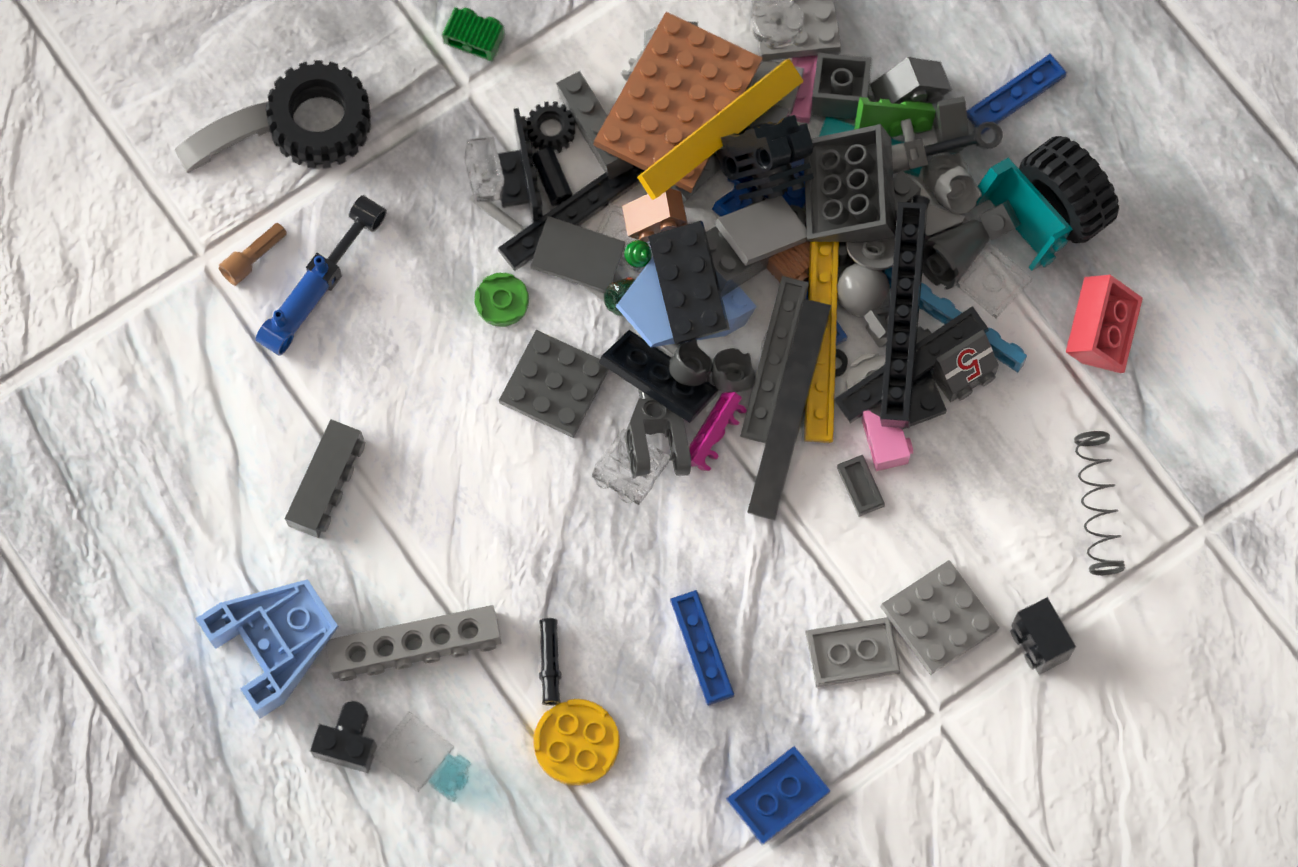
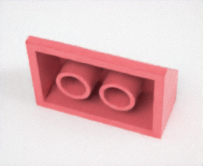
M1112 275L1084 277L1066 353L1082 364L1117 373H1125L1143 298Z

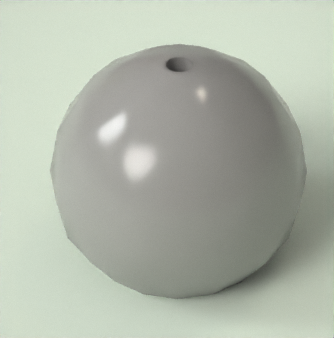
M858 263L845 268L838 277L837 299L839 304L849 314L864 317L870 310L879 309L886 299L890 289L888 278L883 271L868 269Z

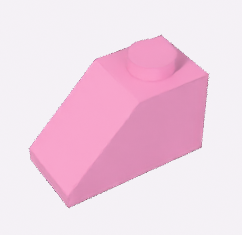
M869 410L863 411L862 424L875 471L908 464L910 454H913L910 438H905L901 428L882 427L880 416Z

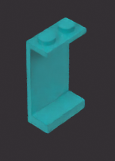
M1009 157L990 167L977 186L982 196L978 198L976 206L987 200H990L994 206L1009 200L1021 223L1016 228L1017 232L1038 254L1028 268L1033 271L1041 265L1043 268L1047 267L1056 259L1055 252L1061 250L1068 243L1066 238L1073 229Z

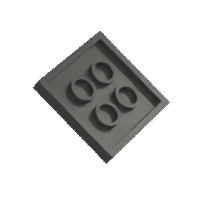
M536 330L499 398V404L574 438L609 369L599 363V358Z

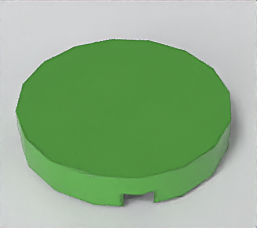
M495 273L487 276L477 287L474 303L478 315L486 323L493 326L507 327L517 323L524 317L529 307V293L525 284L514 277V275Z

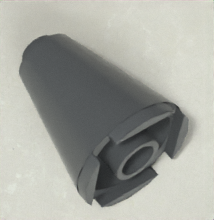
M971 220L925 240L922 272L929 281L936 286L940 284L945 285L944 289L947 290L957 285L990 240L982 222Z

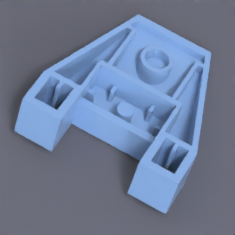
M652 257L616 307L650 347H657L675 343L654 258ZM737 287L722 297L730 330L696 340L727 336L747 323L757 306L740 287Z
M308 579L221 602L195 618L215 649L239 634L247 644L264 673L240 689L260 719L286 702L338 628L335 620Z

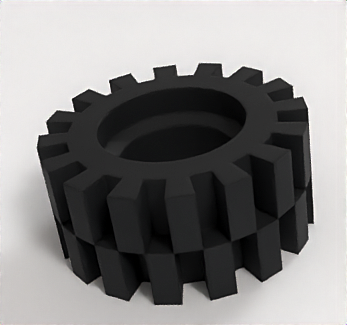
M549 101L544 102V107L538 104L536 105V111H530V117H527V134L529 141L532 142V146L535 149L539 147V150L549 147L554 150L557 149V152L561 153L562 147L566 149L570 147L569 142L573 143L575 134V120L570 109L567 111L564 104L559 107L558 102L553 101V106H549ZM547 120L558 121L561 124L560 132L554 136L543 134L540 129L543 122Z

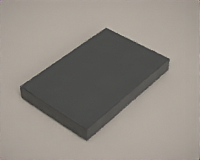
M548 216L530 268L603 293H609L610 284L613 282L626 242Z

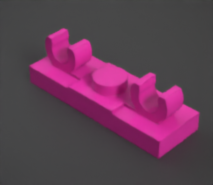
M736 392L721 394L689 446L691 466L698 467L702 471H710L711 467L705 462L706 457L709 456L711 459H718L719 457L715 451L710 450L713 444H716L723 438L727 424L739 425L740 422L734 418L735 410L740 414L747 412L746 408L739 404L742 397Z

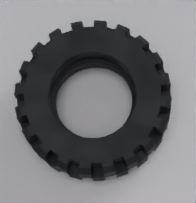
M314 60L312 65L302 62L299 63V68L296 70L293 67L285 71L286 77H278L274 82L275 89H270L267 96L269 101L266 104L267 121L275 146L280 147V152L285 157L291 155L294 163L301 165L302 162H306L307 168L316 169V164H323V169L331 168V163L333 162L341 165L346 162V156L354 157L359 152L358 145L364 146L367 141V133L370 132L371 128L368 94L366 89H363L361 80L357 76L352 77V71L348 68L343 67L340 70L338 63L331 61L329 65H324L322 60ZM313 98H329L344 108V116L341 121L333 128L321 132L305 130L298 126L293 118L297 108L305 101Z
M1055 136L1027 155L1021 161L1019 170L1071 226L1073 230L1066 239L1072 243H1086L1116 220L1119 212L1118 196L1114 193V186L1109 182L1105 171H1102L1099 166L1100 164L1089 155L1085 148L1082 149L1076 141H1071L1068 137Z

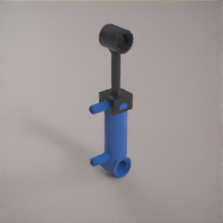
M361 195L355 201L349 212V218L354 220L353 225L328 258L323 257L319 253L314 255L306 266L307 272L281 307L274 311L272 319L266 320L260 327L255 338L256 342L278 356L285 353L291 345L296 331L326 291H331L342 277L340 268L336 264L363 229H368L371 232L378 229L386 216L387 210L365 195Z

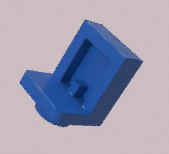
M739 179V180L735 183V185L740 184V183H743V182H745V181L742 180V179ZM734 185L732 191L715 202L712 210L722 217L750 205L752 200L750 198L740 201L739 195L754 189L748 187L737 190Z

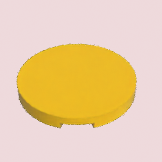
M570 699L552 707L543 714L534 732L533 745L537 761L547 775L566 785L581 786L599 780L610 771L619 753L620 738L614 720L603 707L584 699Z

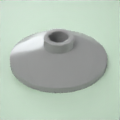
M895 238L874 242L846 243L850 257L865 268L884 270L893 266Z

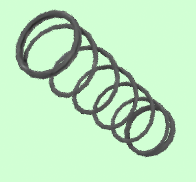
M1104 431L1084 432L1074 438V443L1078 445L1075 449L1076 454L1083 459L1095 461L1084 467L1079 472L1078 478L1085 484L1098 487L1086 493L1081 498V503L1088 509L1102 512L1088 519L1084 524V529L1092 535L1107 537L1095 542L1087 549L1089 557L1100 561L1089 567V572L1093 575L1116 574L1124 571L1126 568L1124 567V560H1104L1093 557L1089 553L1093 546L1121 537V535L1098 534L1087 529V523L1094 518L1119 511L1118 509L1092 508L1084 503V498L1087 495L1100 489L1116 486L1115 484L1090 483L1081 478V473L1087 468L1113 460L1087 458L1078 452L1080 446H1096L1108 442L1110 434ZM1090 437L1084 441H1080V439ZM1099 437H1105V438H1102V439H1099V440L1090 441V440H1092V439H1096V438H1099ZM1103 567H1118L1108 570H1094Z

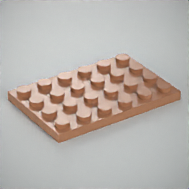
M665 12L597 134L593 146L643 170L648 169L747 91L763 58L671 13ZM711 156L674 185L692 193Z

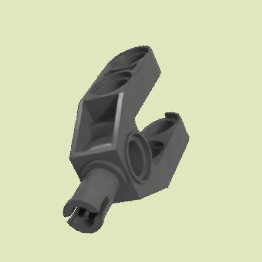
M638 389L640 398L624 435L632 476H646V474L650 473V455L646 434L652 435L656 433H663L665 437H668L671 451L669 460L673 462L676 476H689L691 456L683 419Z

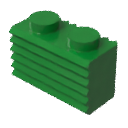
M454 7L442 33L443 44L492 62L505 36L504 25L496 18H483L469 8L459 9L457 7Z

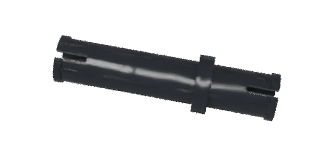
M544 618L539 620L542 664L539 680H542V704L554 706L560 704L559 680L562 679V673L559 671L558 620Z

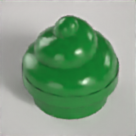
M635 240L626 246L624 256L630 266L642 268L651 260L652 251L645 241Z

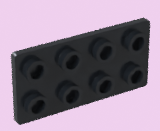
M519 108L513 109L514 128L518 150L492 154L502 208L529 203L532 223L538 221L539 217L543 216L542 199L537 186L535 165L533 166L531 142L528 141L526 116L520 117Z

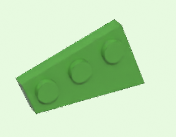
M860 97L854 130L881 124L890 137H898L903 135L900 122L910 119L914 133L930 131L933 126L935 109L932 103L904 101L901 104H893L888 99L870 102L868 98Z

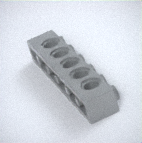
M494 605L333 638L327 642L326 647L334 679L339 678L340 681H349L355 679L356 675L367 672L368 675H377L383 673L385 668H409L413 662L424 661V663H434L439 661L442 656L462 657L467 655L468 651L480 649L482 652L495 649L496 645L502 644ZM473 627L478 630V633L474 638L469 639L463 636L464 630ZM446 633L450 636V639L445 644H437L435 642L437 635ZM419 639L422 641V645L417 650H409L407 648L409 641ZM391 645L394 647V650L389 656H381L379 654L381 647ZM356 651L366 653L365 658L361 662H353L351 660L353 653Z

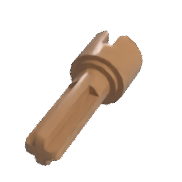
M275 223L244 251H234L218 267L223 277L233 286L240 283L252 272V264L286 236L287 232L284 227L279 223Z

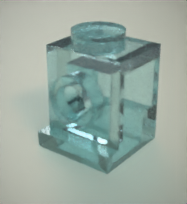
M448 753L428 782L433 789L452 802H455L457 800L455 791L457 789L461 791L470 778L467 774L472 763L459 754L454 757Z

